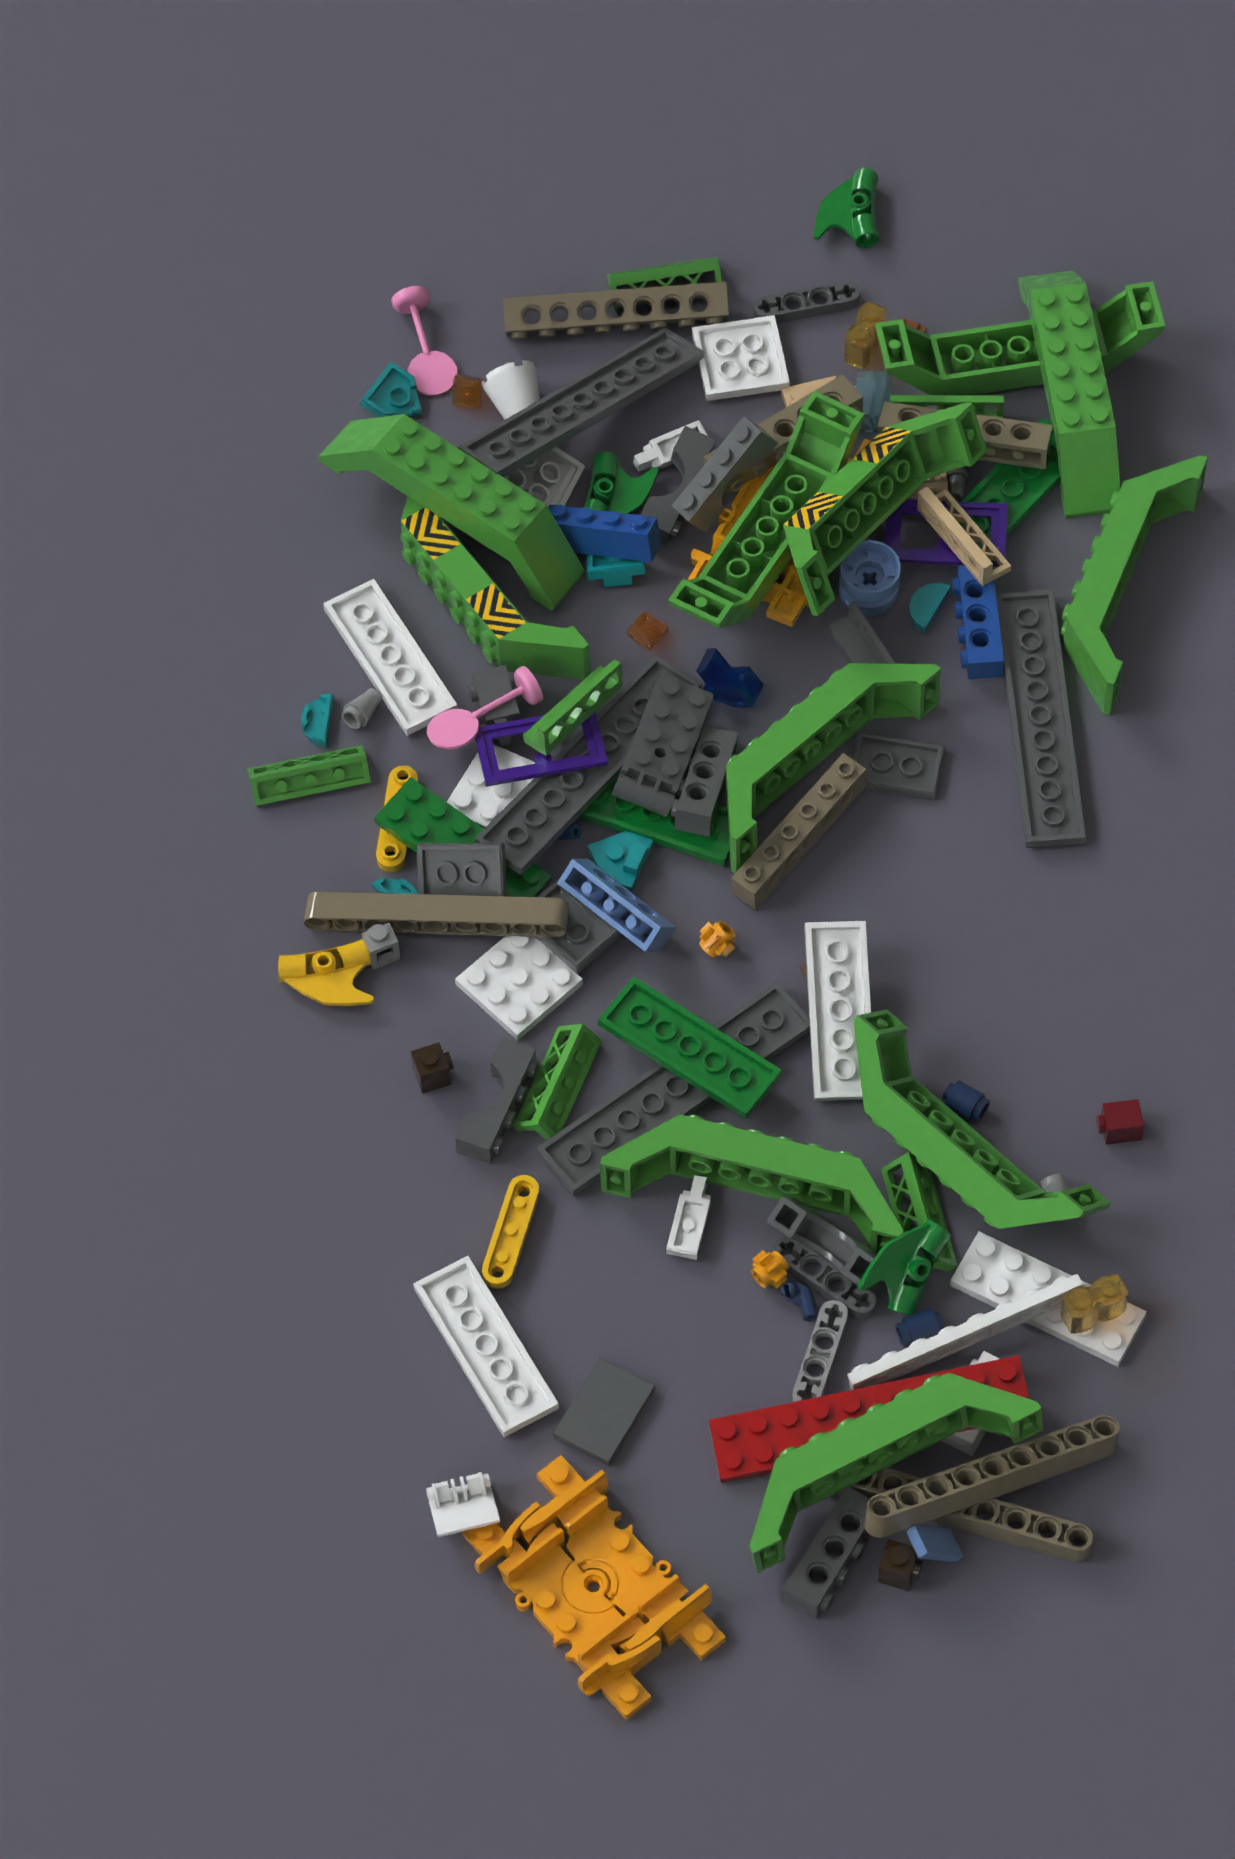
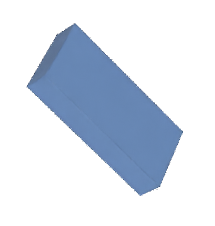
M913 1525L906 1530L913 1548L920 1559L957 1562L964 1557L951 1529Z

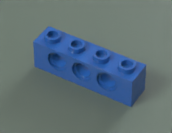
M958 566L957 578H952L953 595H958L959 602H955L956 619H961L962 626H958L959 644L964 643V651H960L961 668H967L968 679L1003 677L1004 657L995 581L993 580L982 586L966 566Z

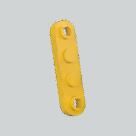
M398 766L390 772L384 806L410 777L418 782L417 772L412 767ZM400 777H408L405 780L399 779ZM380 827L376 850L377 864L385 872H397L406 864L408 846ZM388 852H395L392 856L386 855Z
M529 1175L516 1176L509 1183L482 1266L483 1280L489 1287L494 1289L504 1288L511 1283L539 1199L538 1182ZM523 1191L529 1193L526 1197H522L519 1194ZM495 1272H501L503 1273V1276L496 1278L493 1276V1274Z

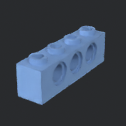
M572 859L557 882L562 888L645 952H661L676 929L672 923L589 859Z

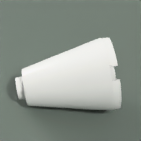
M522 360L523 365L515 366L514 362L507 363L489 372L486 375L487 382L482 380L484 391L504 420L540 400L537 371L531 361Z

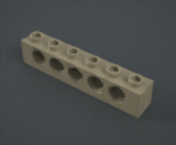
M843 374L815 390L863 413V396ZM812 393L758 424L778 444L761 465H753L737 473L726 486L723 496L741 489L745 483L753 478L763 476L768 469L778 463L786 451L798 421L800 410ZM716 450L704 456V465Z
M884 402L878 423V434L887 426L940 411L941 409ZM976 414L987 448V452L978 460L1046 469L1052 446L1053 425Z
M842 753L731 877L732 894L754 910H757L867 786L866 768Z

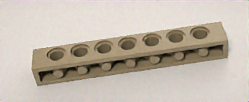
M726 282L503 298L506 336H511L513 340L527 339L528 334L538 333L539 337L542 338L554 337L556 332L567 331V335L574 336L582 335L584 330L595 329V333L612 332V328L623 327V331L640 330L639 326L651 325V329L667 328V324L678 323L679 327L695 326V322L706 321L707 325L723 323V320L729 317ZM696 299H702L707 303V309L703 312H697L692 308V302ZM668 301H674L679 305L680 309L675 314H669L664 310V304ZM641 303H646L650 305L652 311L647 316H641L636 312V307ZM613 305H618L623 308L624 314L619 318H613L609 315L608 309ZM583 308H593L596 316L592 320L583 319L580 315ZM558 309L565 310L568 318L564 322H557L552 317L553 312ZM530 311H534L540 315V320L536 324H528L524 319L525 315Z

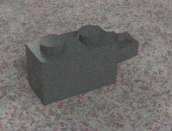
M506 665L471 673L472 685H468L471 702L477 701L478 709L513 691ZM513 698L477 718L479 726L520 720L516 699ZM511 736L497 739L501 748L512 746Z

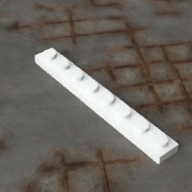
M1078 1274L1071 1277L1062 1276L1046 1288L1032 1289L1023 1298L1013 1302L1005 1301L999 1304L995 1310L986 1314H975L967 1322L959 1326L945 1327L939 1331L938 1335L927 1340L925 1338L918 1339L912 1342L908 1348L899 1352H888L880 1360L872 1364L864 1363L858 1365L851 1373L847 1374L851 1390L887 1383L1084 1297L1083 1283Z

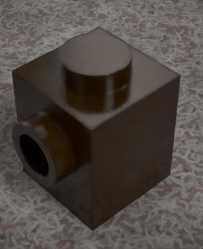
M440 1042L411 1051L413 1071L422 1094L451 1085L449 1070L454 1069L449 1052L443 1053Z
M888 1539L879 1565V1583L909 1592L912 1580H918L923 1561L918 1560L913 1546Z

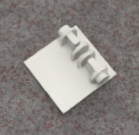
M478 1472L477 1474L466 1476V1485L464 1484L463 1476L459 1477L461 1486L455 1487L454 1479H450L452 1488H449L447 1481L436 1484L432 1483V1487L426 1488L438 1537L500 1522L488 1473L482 1475L481 1472Z

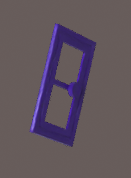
M906 499L886 519L885 544L891 547L899 556L900 563L964 565L943 539L937 542L936 549L900 548L902 514L922 515L917 510L918 500ZM945 501L941 502L944 505V507L950 512V507L948 506V504ZM957 501L970 517L991 518L990 541L1006 558L1008 503ZM991 561L993 567L1000 566L996 561Z
M596 712L581 724L589 754L551 761L552 756L550 754L545 756L538 751V754L534 757L535 764L502 770L498 768L492 739L524 734L543 716L479 727L475 742L486 787L608 765Z

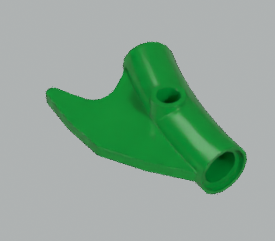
M868 168L856 170L854 176L836 187L821 201L815 220L814 240H819L829 229L836 227L845 231L855 241L858 248H870L879 242L875 213L876 190L879 177L875 171Z
M599 452L595 454L592 461L589 492L583 508L625 514L634 513L642 508L651 493L658 475V468L653 467L641 477L633 478L625 473L618 462L617 455L614 453Z
M928 1219L925 1224L884 1244L872 1260L857 1286L858 1289L865 1291L878 1281L883 1280L887 1284L889 1293L888 1308L907 1315L914 1314L928 1276L951 1234L937 1223Z

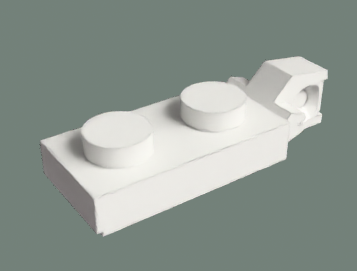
M700 420L685 425L707 435ZM684 426L649 440V444L643 447L644 452L634 455L633 464L637 472L648 469L651 466L662 469L672 465L673 463L670 460L673 448Z
M694 1175L691 1191L683 1190V1194H680L666 1254L697 1260L711 1206V1195L705 1194L707 1177Z

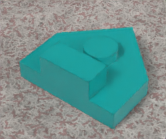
M392 361L360 400L359 406L376 417L405 414L408 417L422 415V407L416 391L415 377Z
M587 554L588 580L603 579L604 587L633 585L634 575L646 574L645 561Z
M624 831L589 844L588 852L599 868L632 892L654 846V840Z

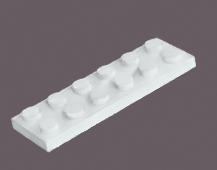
M374 579L323 603L325 612L376 690L380 693L383 701L406 736L428 726L430 721L439 713L449 709H458L457 703Z
M866 921L806 922L804 930L814 1101L863 1100L854 1020L858 1015L871 1013Z
M978 1231L950 1280V1286L996 1308L1005 1301L1013 1302L1023 1298L1032 1289L1046 1288L1052 1285L1056 1279L1062 1276L1071 1277L1072 1275ZM1082 1281L1084 1297L1026 1322L1119 1367L1146 1318L1147 1311Z
M469 1256L413 1283L414 1290L503 1437L559 1409V1403Z

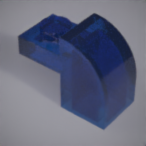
M708 648L696 670L705 682L703 690L714 694L713 700L735 708L753 707L764 686L750 666L731 667L717 648Z

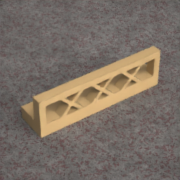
M928 487L918 491L917 510L982 586L1011 571L1010 563L946 489L936 495ZM945 501L948 504V506L950 507V512L944 507V505L941 502ZM958 522L964 523L966 525V531ZM974 541L980 542L983 545L982 550ZM991 561H996L1000 566L993 570V563Z

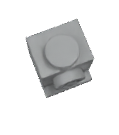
M390 923L384 925L376 924L366 932L361 933L362 940L371 958L370 965L373 970L400 960L399 943ZM386 949L390 950V952L382 954L380 956H377L376 954Z

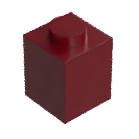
M1139 1099L1102 1103L1101 1115L1096 1116L1098 1133L1104 1134L1105 1144L1142 1140L1144 1123Z

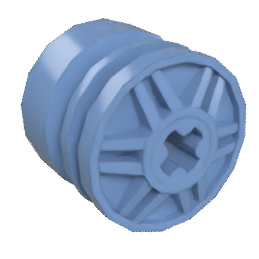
M873 540L863 541L841 562L838 591L845 607L849 610V603L855 601L866 617L882 615L890 610L897 601L901 573L899 556L888 545Z

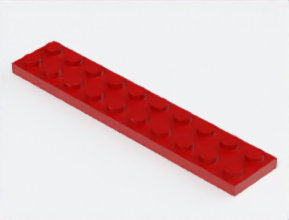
M1017 1355L710 1419L709 1425L721 1483L772 1473L776 1458L780 1457V1454L787 1448L793 1446L798 1448L808 1443L809 1439L820 1432L828 1433L836 1429L838 1424L845 1419L852 1417L856 1419L866 1414V1411L873 1405L878 1403L884 1405L894 1400L895 1396L906 1389L914 1390L922 1386L925 1380L934 1375L942 1376L946 1373H951L1029 1399L1020 1356ZM967 1427L959 1432L975 1430L976 1428Z

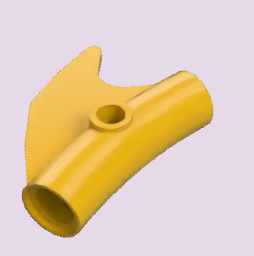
M362 939L317 952L279 955V982L286 983L302 995L327 1006H356L374 1003L372 995L364 993L353 986L357 975L366 966L371 964L369 952Z

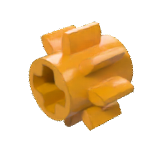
M709 921L700 930L702 934L700 936L702 940L699 942L700 947L709 956L715 958L722 954L727 957L736 948L733 945L736 942L734 940L736 934L727 923L719 921L713 925Z
M762 1250L752 1258L754 1262L752 1266L754 1268L750 1272L754 1280L761 1287L766 1288L773 1285L777 1289L787 1281L785 1276L787 1275L786 1271L789 1269V1265L779 1252L766 1253Z

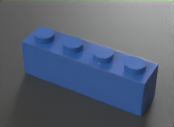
M550 504L548 507L574 553L652 562L661 546L657 517Z

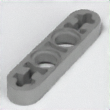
M838 1300L827 1301L819 1311L793 1389L792 1402L802 1400L807 1391V1384L813 1386L811 1398L820 1397L824 1394L848 1320L847 1307ZM833 1311L839 1312V1317L835 1318L833 1329L828 1328L829 1315ZM821 1337H828L834 1344L830 1349L823 1350L816 1345V1341ZM819 1364L825 1371L819 1377H812L807 1373V1368L810 1365Z

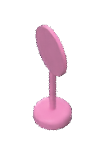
M423 286L407 287L398 291L392 297L391 302L395 311L401 314H412L423 353L418 354L410 362L408 373L415 377L417 392L426 396H440L449 392L455 386L458 378L457 366L447 354L429 350L418 311L424 309L429 304L430 294L428 289Z
M521 666L514 673L517 688L473 713L463 709H449L439 713L430 721L427 727V736L430 742L438 748L446 750L458 749L469 744L479 732L477 718L519 695H522L531 705L541 703L543 701V694L537 680L527 667Z

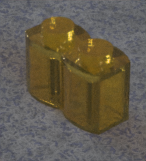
M867 301L859 308L856 322L849 327L845 335V363L864 369L871 363L874 357V348L879 345L875 323L886 322V307Z
M1118 1274L1106 1275L1096 1280L1091 1287H1079L1067 1293L1062 1299L1060 1316L1071 1334L1088 1331L1098 1321H1109L1124 1313L1127 1308L1129 1292Z

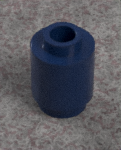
M960 1080L955 1084L950 1083L942 1099L946 1100L945 1105L969 1121L974 1119L979 1122L990 1105V1100L985 1098L984 1093Z
M931 1308L901 1318V1322L896 1323L895 1328L902 1346L907 1347L918 1339L925 1338L927 1340L938 1335L939 1331L944 1328V1324L938 1312L934 1313Z

